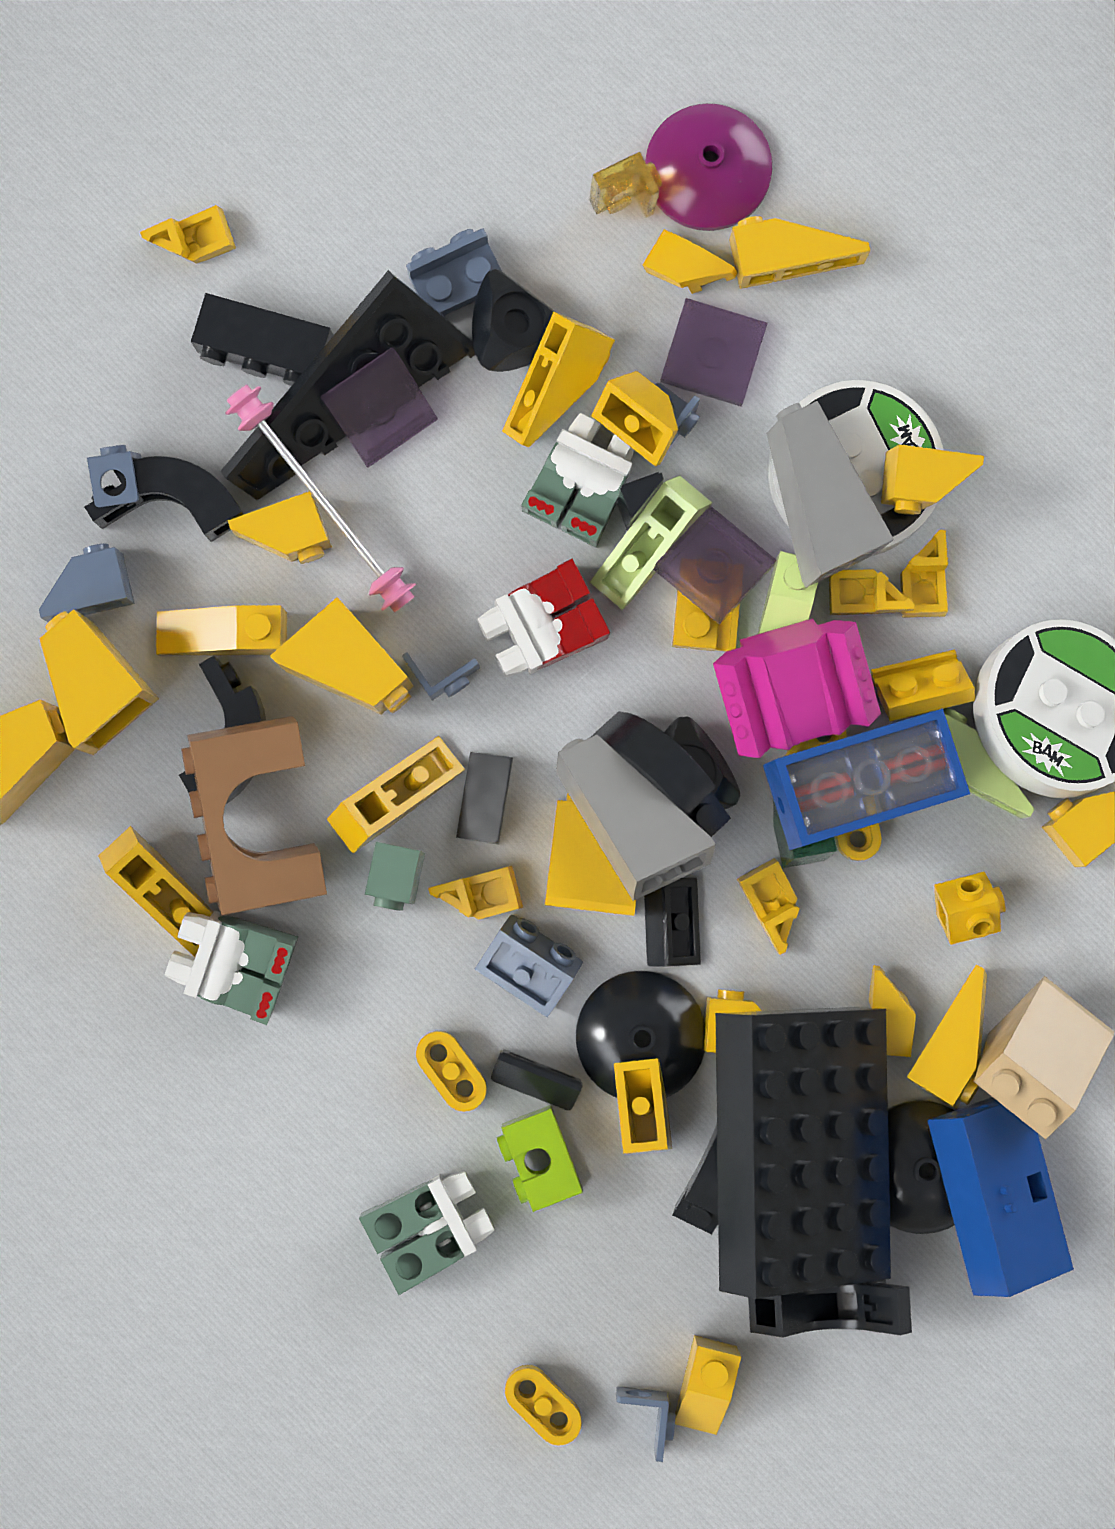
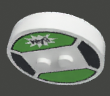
M849 380L822 387L809 394L799 404L802 408L816 401L820 404L894 539L877 554L893 549L911 537L930 516L937 503L921 509V514L914 515L897 513L894 511L895 506L881 504L885 454L888 450L899 444L944 450L938 431L923 408L903 392L886 384L866 380ZM770 453L768 479L772 499L780 516L789 527Z
M1073 620L1043 621L1033 624L1007 639L985 661L975 685V701H973L975 725L987 754L1002 773L1013 782L1039 795L1053 798H1073L1096 791L1115 781V639L1091 625Z

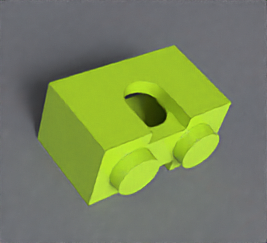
M551 1105L502 1123L503 1135L496 1138L505 1162L510 1160L515 1162L519 1176L513 1178L512 1181L521 1204L529 1201L532 1211L535 1212L583 1193L581 1182ZM536 1148L545 1150L551 1158L549 1165L539 1171L530 1169L525 1162L527 1152Z

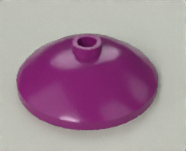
M697 104L675 112L655 131L646 152L645 178L654 202L669 218L685 227L696 230H721L734 226L739 221L748 218L762 203L771 181L772 155L764 134L745 114L720 104ZM712 151L717 154L718 160L708 162L704 159L703 154Z

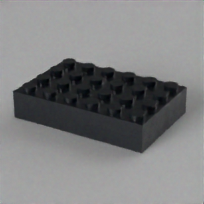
M840 1007L715 1013L719 1291L759 1299L891 1279L886 1009Z

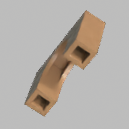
M289 716L187 735L189 747L181 748L186 775L194 774L197 791L189 792L193 817H202L205 834L197 835L201 860H210L213 876L205 877L209 904L217 902L221 915L327 895L320 851L315 843L270 852H256L239 846L228 836L224 828L223 814L226 802L230 794L240 783L256 775L305 766L298 722L295 718Z

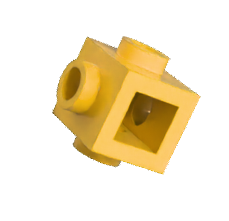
M985 871L934 885L936 915L950 945L1001 932L1000 913L1006 911L1005 900L1001 889L998 886L992 887Z

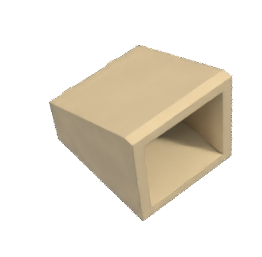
M1044 976L988 1033L974 1082L1043 1138L1047 1139L1076 1111L1115 1031Z

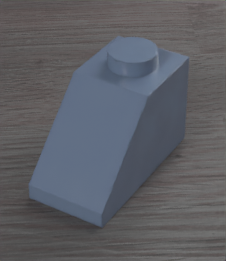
M103 543L85 547L83 549L84 554L71 557L39 608L40 618L49 622L59 613L64 611L70 613L73 609L86 616L135 604L124 555L115 547L109 548V544Z

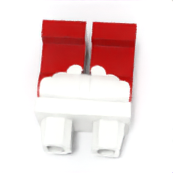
M573 558L558 565L555 570L496 599L495 607L477 619L487 642L508 632L515 645L495 655L505 677L517 675L526 670L531 675L542 668L557 663L609 638L610 631L594 599H589L590 591ZM577 606L576 608H574V609H572V610H570V611H568V612H566V613H564V614H562V615H560V616H558V617H556V618L553 619V617H555V616H557V615H559V614H561V613H563V612H565V611H567V610H569V609H571V608Z

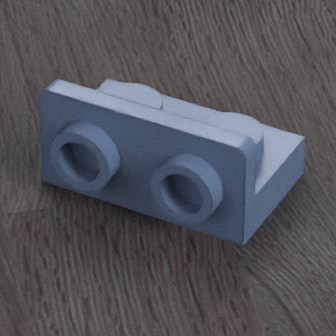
M484 228L475 232L473 229L461 231L450 239V244L437 250L433 247L423 249L411 258L412 262L406 265L408 277L416 293L443 316L476 301L485 275L494 269L502 271L489 246L488 236Z
M510 915L482 956L475 970L548 1018L575 978L583 961L576 957L574 951L567 945L555 943L540 933L537 926L529 920L519 919L514 915Z

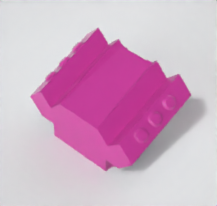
M813 618L740 639V648L726 651L713 663L739 756L761 758L770 748L790 750L794 745L800 744V742L824 735H841L851 724L870 726L881 714L856 622L833 620L817 625Z

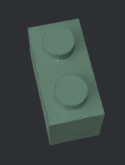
M381 842L375 843L365 895L375 897L373 906L403 911L404 903L415 904L425 857L424 852Z

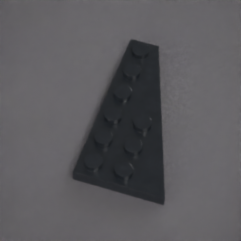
M388 270L273 407L271 415L265 422L299 465L302 466L321 452L325 456L338 447L336 442L354 430L357 433L361 432L412 398L414 390L435 377L439 380L451 372L449 367L464 357L472 358L475 356L473 341ZM259 427L253 431L221 470V473L228 481L256 500H259L296 475Z

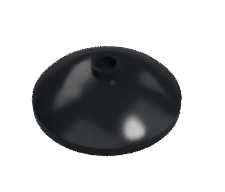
M631 971L608 979L598 986L587 998L578 1017L576 1047L581 1064L587 1075L599 1088L616 1098L614 1063L658 1058L667 1098L677 1093L691 1081L698 1071L705 1054V1021L699 1005L681 984L659 973ZM640 1030L648 1031L651 1036L649 1044L644 1047H640L634 1042V1035Z
M915 1100L888 1108L890 1226L898 1230L914 1234H930L949 1229L955 1225L927 1121L955 1111L945 1105L931 1101ZM924 1163H931L933 1165L934 1171L929 1178H921L919 1175V1168Z

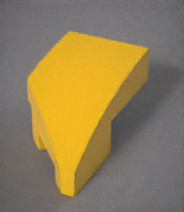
M217 205L179 222L170 218L140 232L141 237L146 241L196 264L236 249L223 209Z
M665 229L642 264L648 274L680 288L688 286L692 294L702 291V286L722 278L730 281L735 279L738 274L735 267L691 241Z
M939 530L925 547L908 562L906 568L901 572V593L906 598L909 597L915 605L913 611L902 612V618L946 616L948 612L945 569L948 566L946 530Z
M874 569L842 570L829 577L830 615L913 611L915 605L909 597L906 598L888 581L889 578L882 571L877 573Z
M773 858L737 878V881L777 953L781 955L786 952L788 946L786 941L793 919L797 918L800 908L796 905L798 898L779 862Z
M512 866L428 888L430 895L440 898L457 908L460 913L468 918L475 917L479 920L523 908Z
M873 965L868 1000L870 1008L886 1009L887 1055L911 1057L916 1018L915 1011L910 1006L905 994L897 989L886 976L884 970L880 966Z

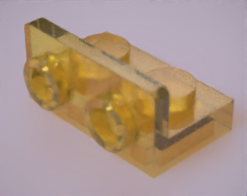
M638 152L592 175L589 201L596 215L605 210H608L609 214H613L630 205L632 202L631 198L635 197L645 218L654 214L657 199H659L658 188L662 186L660 175L652 162L646 164L641 152Z

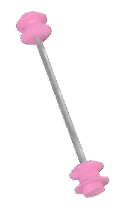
M248 385L240 388L227 399L231 407L225 414L237 413L242 420L238 427L239 431H251L257 426L261 429L378 577L371 583L369 595L380 594L385 600L381 610L383 611L390 606L395 613L415 597L410 589L416 583L405 584L401 580L400 576L404 570L403 567H392L386 572L382 570L265 422L272 413L274 403L262 404L257 397L261 390L260 386L253 390Z

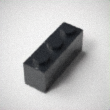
M205 293L191 343L197 353L201 354L200 359L217 366H225L226 361L242 365L241 370L247 374L266 378L267 373L284 377L283 382L292 386L333 337V333L330 327Z

